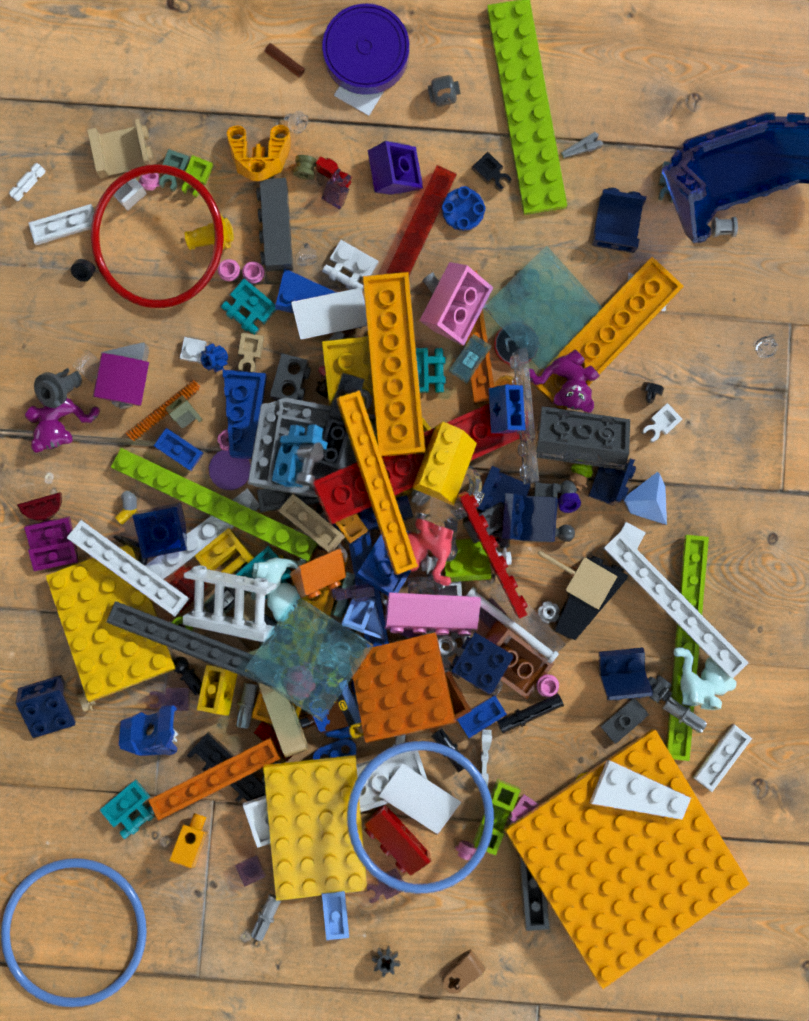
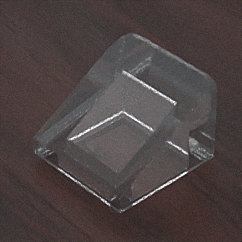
M86 350L73 364V367L93 382L97 377L100 360L89 350Z

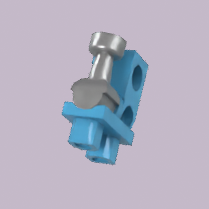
M290 425L288 436H281L280 439L282 445L279 448L272 481L285 487L314 485L315 477L311 475L314 463L322 460L324 457L323 449L327 448V442L321 440L323 428L317 425H308L307 433L304 435V427Z

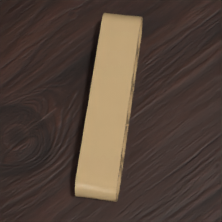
M270 644L248 652L279 665ZM281 675L276 689L258 683L285 757L287 758L308 750L307 741L291 697L286 693L283 675Z

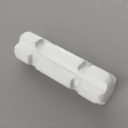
M35 163L30 168L31 171H27L16 183L17 186H13L9 191V195L16 201H19L24 196L23 193H27L38 181L37 178H40L45 173L44 168L38 163Z

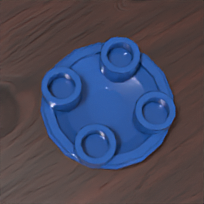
M461 186L449 192L442 204V214L446 223L460 231L471 230L478 226L484 217L486 209L480 195L467 186Z

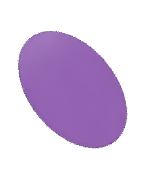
M230 449L228 451H219L211 459L209 475L213 483L219 488L235 490L242 487L249 478V460L232 458L230 456Z

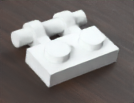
M340 240L330 257V261L336 263V266L332 268L326 264L322 272L329 275L331 280H338L345 284L349 290L357 288L363 290L364 285L358 282L359 279H363V276H371L379 261ZM343 268L353 273L351 278L341 273Z

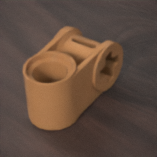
M471 949L463 953L457 961L443 972L442 982L447 992L451 994L461 992V990L479 978L486 970L485 966ZM449 978L456 979L457 983L449 982Z

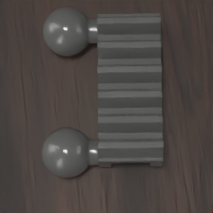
M569 480L563 481L561 484L535 482L533 496L557 498V493L561 495L576 493L577 488L574 482ZM562 525L556 528L555 537H558L563 542H570L575 537V530L571 525Z

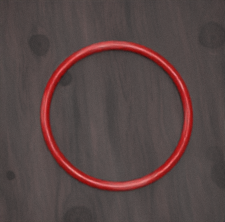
M161 164L134 168L122 174L111 183L96 206L91 224V246L95 263L107 284L121 297L136 305L147 308H168L190 300L210 282L222 256L224 231L216 202L199 180L179 168ZM155 173L171 175L191 185L207 204L212 216L215 232L212 258L199 281L189 290L178 296L158 300L137 296L122 287L108 270L100 246L101 220L112 196L130 180L142 175Z

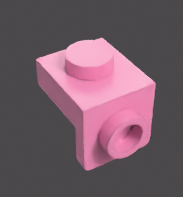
M522 794L515 804L513 812H510L508 816L511 820L510 825L538 807L539 804L525 794Z

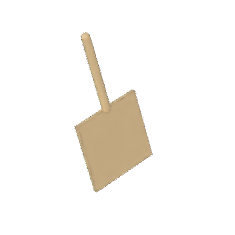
M541 551L537 553L542 558L573 575L565 591L598 610L618 577L585 557L575 572Z

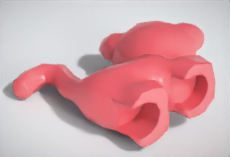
M417 518L415 526L421 532L407 533L418 567L411 569V571L414 572L420 567L421 561L426 558L428 550H430L438 559L432 571L434 581L442 586H449L451 578L441 576V571L445 567L446 560L451 553V541L454 531Z

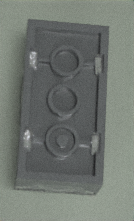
M542 406L537 425L536 458L624 470L630 448V419Z

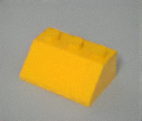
M443 421L434 428L412 488L453 506L477 443L464 430Z

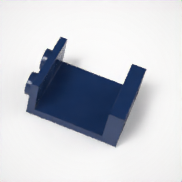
M617 188L603 189L599 199L592 246L635 253L639 246L638 232L642 208L647 196H642L641 193L635 191L628 193L620 192Z

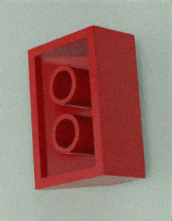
M386 804L380 806L365 820V832L371 839L377 838L381 843L379 846L388 857L392 855L396 859L395 865L403 874L407 872L411 876L431 862L430 852Z

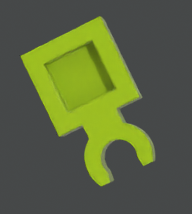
M192 155L185 172L194 176L203 185H206L213 168V163ZM187 182L182 185L184 194L187 193L188 188L192 187ZM194 189L193 196L197 198L199 193Z

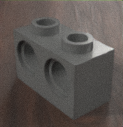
M281 354L270 394L273 400L278 401L282 398H291L303 401L306 388L302 387L304 380H308L311 373V367H308V360ZM293 365L301 367L300 372L295 375L289 373V368ZM287 386L295 388L294 393L290 396L283 394V390Z

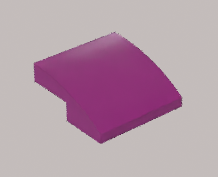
M101 353L93 397L141 406L149 362Z
M70 516L29 524L24 527L30 547L28 552L34 571L78 562L77 547L67 539L73 530Z

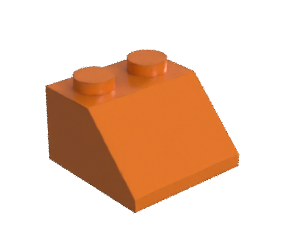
M340 549L303 564L290 573L300 598L307 596L308 599H312L320 595V590L328 587L329 590H332L341 585L340 581L346 578Z

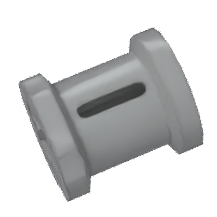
M731 217V219H712L711 233L713 237H718V235L736 237L738 231L737 217Z

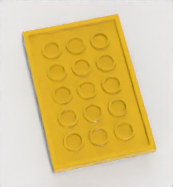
M127 545L120 547V549L137 560L136 554L131 547ZM95 558L46 575L88 702H93L176 669L169 647L106 622L115 601L152 616H158L150 598Z
M355 755L264 765L276 901L322 896L324 893L340 891L348 893L367 890L365 867L353 849L347 826L348 802L354 783L357 780ZM358 800L356 823L363 846L360 801Z

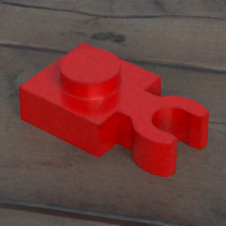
M319 157L316 162V171L333 182L337 181L342 187L348 189L352 183V177L340 171L337 163L332 159Z

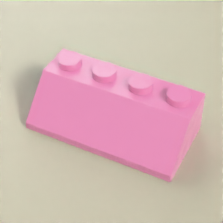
M389 593L386 601L385 629L390 630L391 633H404V630L413 631V634H426V631H430L441 636L449 635V632L458 633V636L463 637L471 636V633L474 634L478 628L481 597Z

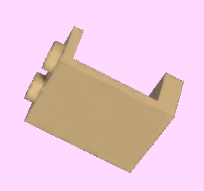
M135 119L136 127L99 134L96 128L87 130L96 172L101 179L121 175L140 166L151 165L150 160H153L154 156L151 146L147 147L146 139H149L148 129L141 124L139 119Z

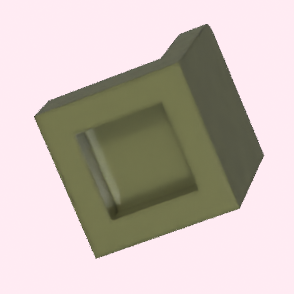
M183 395L165 408L181 428H185L195 419L198 422L203 420Z

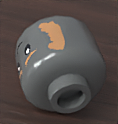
M450 75L434 78L431 81V85H428L431 103L435 102L437 107L456 103L457 95L461 94L459 82H454L453 77Z

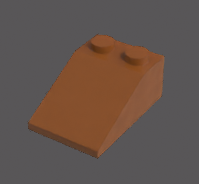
M497 620L484 638L513 655V659L502 676L501 681L528 699L536 689L538 679L547 674L554 663L550 664L547 662L548 659Z

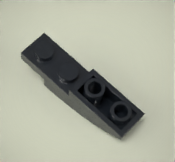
M344 372L341 373L321 440L327 442V448L323 449L324 457L318 463L338 468L348 433L336 398L357 391L361 393L364 383L363 378Z

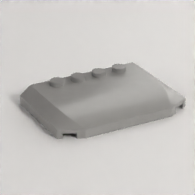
M282 398L275 402L261 404L248 484L260 488L318 498L313 486L285 487L272 481L279 448L282 445L280 443L281 436H288L290 425L304 427V435L307 433L308 425H317L324 429L330 406L291 398ZM368 414L378 444L376 415ZM349 436L338 468L318 462L314 463L311 473L315 477L314 481L357 462Z

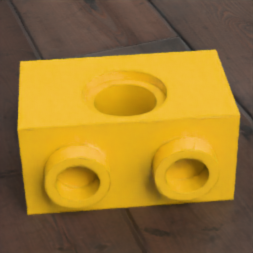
M206 665L197 710L229 716L237 674L220 667Z

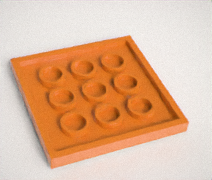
M435 632L348 653L365 743L456 723L439 642Z

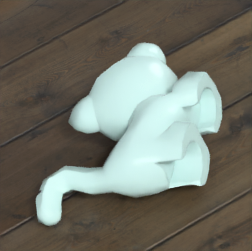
M276 557L266 562L253 564V578H265L268 582L276 583V588L266 595L267 606L273 612L277 622L284 623L288 614L295 609L298 600L301 599L295 586L280 582L286 568L296 569L308 563L301 558L299 561H295L293 559ZM251 592L252 600H256V592Z
M682 647L675 648L673 654L677 657L683 656L685 659L683 674L680 680L683 695L682 704L687 706L701 705V709L705 710L721 709L722 701L715 695L723 696L726 692L734 690L737 684L735 679H731L710 657L706 659L705 668L700 678L692 672L693 656L690 650Z

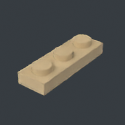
M294 494L278 510L328 553L333 552L345 537Z

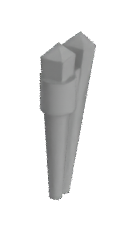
M593 132L562 151L563 158L601 148L603 142L600 140L595 141L598 139L599 134Z

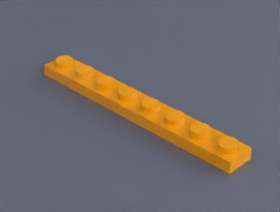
M357 391L336 398L394 574H400L416 568L418 565L361 393Z

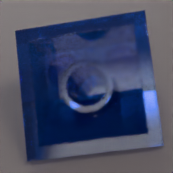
M181 502L140 510L132 515L143 559L187 550L186 521Z

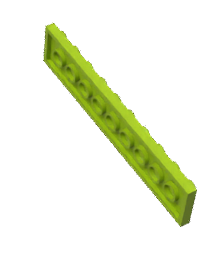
M515 0L487 5L523 214L529 215L567 208V200L530 0Z

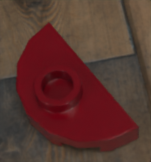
M59 492L20 503L17 506L20 512L27 518L36 521L48 520L60 510L62 493Z

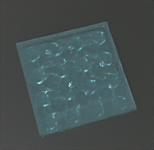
M545 246L483 308L543 371L558 358L560 352L603 307L549 247Z
M297 596L245 667V671L320 721H323L373 648V644Z

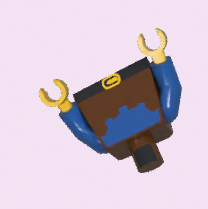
M334 670L316 684L315 690L309 695V703H307L310 713L299 717V722L303 730L316 725L318 732L324 733L327 737L344 739L364 736V733L358 731V727L362 723H354L338 687L343 678L336 680L334 674L338 670Z

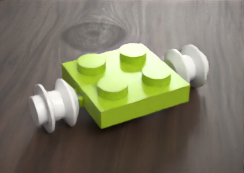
M472 539L451 541V553L444 567L445 576L450 577L451 582L491 579L490 562L480 541L477 543H473ZM504 547L503 552L497 551L498 555H503L507 564L511 565V552H507L506 547ZM427 555L421 561L422 571H426L428 575L429 571L435 568L438 559L435 556L429 557Z

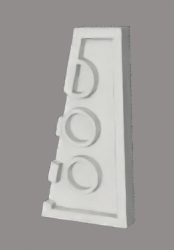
M607 760L589 803L683 819L691 798Z

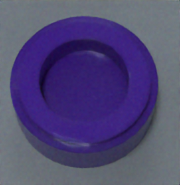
M565 493L558 499L560 510L564 513L576 511L581 506L579 495L577 493Z

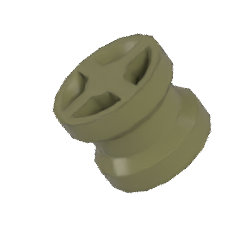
M297 155L295 158L297 165L293 170V175L301 179H314L315 172L313 170L317 159L308 155Z

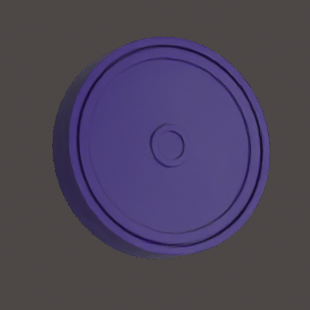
M369 3L347 7L333 17L323 36V57L329 75L339 86L352 93L370 95L383 92L395 85L407 68L409 61V37L402 21L385 7Z

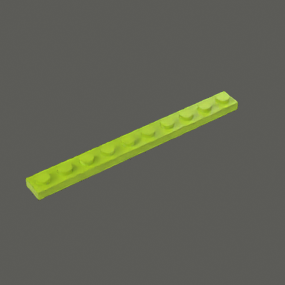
M120 448L111 466L112 469L307 562H310L318 546L309 536L123 448Z
M685 535L680 594L702 615L709 537ZM677 624L675 648L682 647L690 650L693 656L692 672L697 675L699 645ZM674 655L671 686L673 694L671 697L683 705L680 680L683 674L685 659L683 656L677 657ZM683 705L686 708H691L690 711L694 713V706ZM669 713L666 747L674 760L690 761L692 728L683 722L679 723V719Z

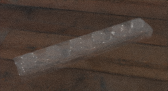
M519 348L512 353L510 365L514 369L512 385H523L525 430L519 431L517 434L520 435L518 454L522 458L520 477L525 485L539 482L528 350L527 348Z

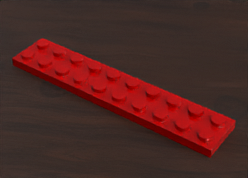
M489 404L446 422L464 430L477 443L471 461L528 435L526 428L524 431L514 433H491ZM434 428L424 432L425 452ZM425 453L382 457L394 496L413 487ZM357 462L314 481L313 488L330 525L372 506Z

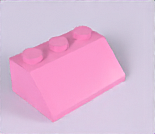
M449 262L419 321L432 331L464 346L493 287L469 266Z

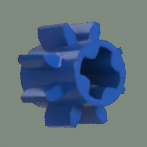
M213 343L206 346L204 351H201V363L208 371L213 369L216 373L223 370V366L228 364L227 351L220 345L215 347Z

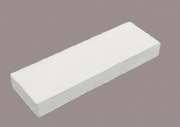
M92 204L29 222L34 244H43L91 229L95 212Z
M732 724L692 778L713 792L752 738Z

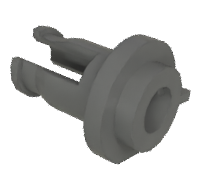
M69 368L57 374L45 372L34 381L35 394L45 406L56 409L65 403L67 394L73 388L80 387L82 384L80 373L75 371L68 375Z

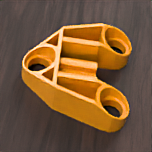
M236 125L227 130L228 145L238 174L252 181H263L281 173L291 147L290 131L287 126L276 125L271 129L268 157H265V147H261V144H256V147H252V158H249L247 135L244 127ZM237 134L242 135L240 139L232 138L234 135ZM278 134L286 135L284 138L275 137Z

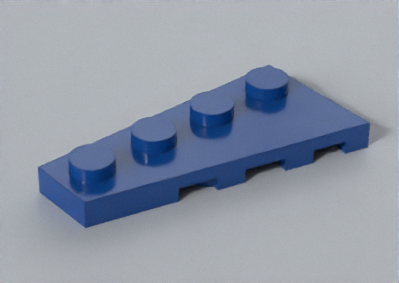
M284 268L275 309L294 313L291 302L337 292Z
M222 370L225 385L224 393L227 407L226 416L228 418L230 456L232 458L252 460L267 375L266 373Z

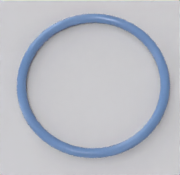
M406 742L395 745L377 755L358 776L348 802V833L357 857L364 867L379 881L389 887L407 893L423 894L438 892L463 880L476 868L483 858L493 831V804L489 789L482 775L461 753L435 742ZM415 750L440 753L459 763L471 775L478 786L483 800L485 815L482 838L474 855L467 864L452 876L427 884L400 881L379 869L364 850L356 823L359 796L370 775L377 767L391 757Z
M72 858L58 860L32 872L19 884L11 895L1 923L2 951L7 966L14 978L34 997L46 1003L62 1007L91 1005L116 993L136 971L146 944L145 913L133 887L114 869L88 859ZM65 868L90 869L113 880L129 898L137 921L136 947L125 971L107 988L84 997L57 996L33 984L18 966L10 940L12 916L24 892L41 877Z

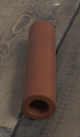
M272 43L267 45L265 53L298 78L304 74L305 68Z

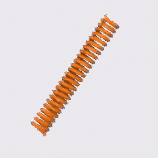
M192 380V382L184 386V389L181 388V391L170 397V400L164 401V404H161L162 407L159 406V409L156 408V411L150 412L151 416L148 415V418L142 419L143 423L139 421L140 425L137 423V427L134 426L135 430L131 428L132 432L128 430L130 435L127 432L125 434L132 441L138 439V436L141 437V434L144 435V432H147L149 428L158 424L160 419L169 415L165 409L182 395L188 400V397L194 396L196 390L199 391L200 385L195 380Z

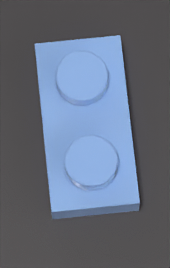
M345 891L322 894L326 940L349 938Z

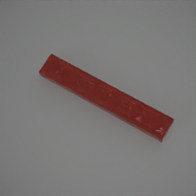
M439 165L436 166L386 274L408 272L410 276L441 211L442 205L456 179V173Z

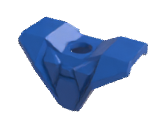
M174 705L161 706L157 713L146 715L140 712L121 720L119 733L120 749L138 756L175 754L177 747L172 740L175 735L173 729L174 712L177 708ZM154 725V730L152 734L148 736V726Z

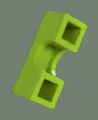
M500 779L496 780L491 793L494 822L491 840L486 852L493 855L497 854L504 835L507 818L510 812H513L521 791L518 786ZM484 814L473 840L474 847L478 848L483 834Z

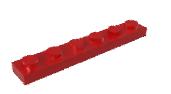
M466 491L458 494L457 496L515 615L519 619L528 615L525 610L528 605L522 595L518 596L515 590L518 585L513 575L508 576L505 569L508 567L504 556H499L495 549L499 547L493 535H488L486 528L489 525L484 515L479 516L476 510L479 507L473 494L469 496Z

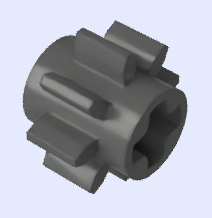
M660 675L656 678L651 676L648 678L653 691V695L649 697L656 703L661 699L666 702L673 694L669 691L672 685Z
M389 945L386 950L378 948L379 955L372 956V961L377 962L374 966V971L380 970L383 977L389 972L394 975V966H400V961L395 960L398 956V951L393 953L390 951ZM382 958L390 959V964L388 965L386 962L382 964Z

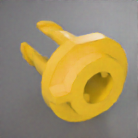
M220 214L224 231L223 249L225 250L231 247V242L234 241V233L229 219L224 218ZM213 222L207 226L196 228L193 231L184 232L189 250L196 247L214 245L215 232Z

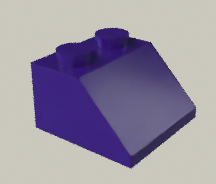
M384 141L368 150L375 193L393 195L423 189L416 147Z

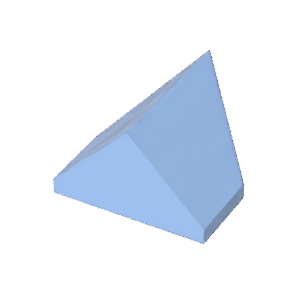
M656 472L629 493L623 501L631 514L667 525L666 487L660 473Z
M355 592L342 625L385 640L375 604L376 599Z

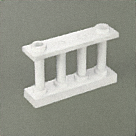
M194 566L193 569L184 573V578L195 580L194 609L183 616V625L265 642L274 635V626L266 625L264 622L265 595L276 588V583L268 582L265 578L252 579L208 570L205 566ZM204 582L215 584L214 613L206 612L203 609ZM224 586L235 588L234 617L226 616L223 613ZM244 590L256 592L255 622L244 618Z

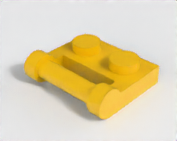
M230 528L226 529L195 555L201 566L215 571L236 552H239L241 555L221 571L228 574L234 573L246 562L249 563L254 559Z

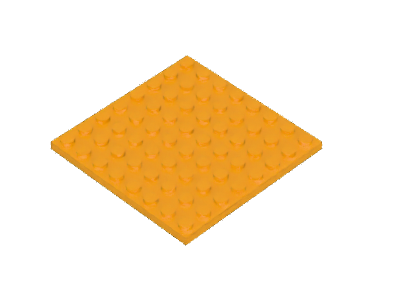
M651 729L607 760L690 797L691 799L683 819L589 803L606 764V761H604L504 829L602 989H605L750 885L656 729Z

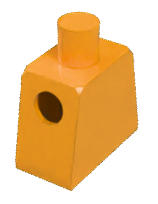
M194 813L190 825L182 826L169 861L188 868L196 867L207 832L202 830L207 817ZM191 833L196 836L193 844L188 841Z

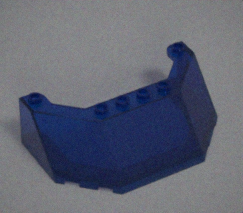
M766 112L684 141L682 150L675 152L671 157V163L662 168V174L684 233L693 243L704 242L711 236V228L708 226V223L717 211L727 210L737 204L748 203L752 199L768 196L778 190L789 189L791 186L799 183L809 184V117H805V113L788 112L787 116H775V112Z

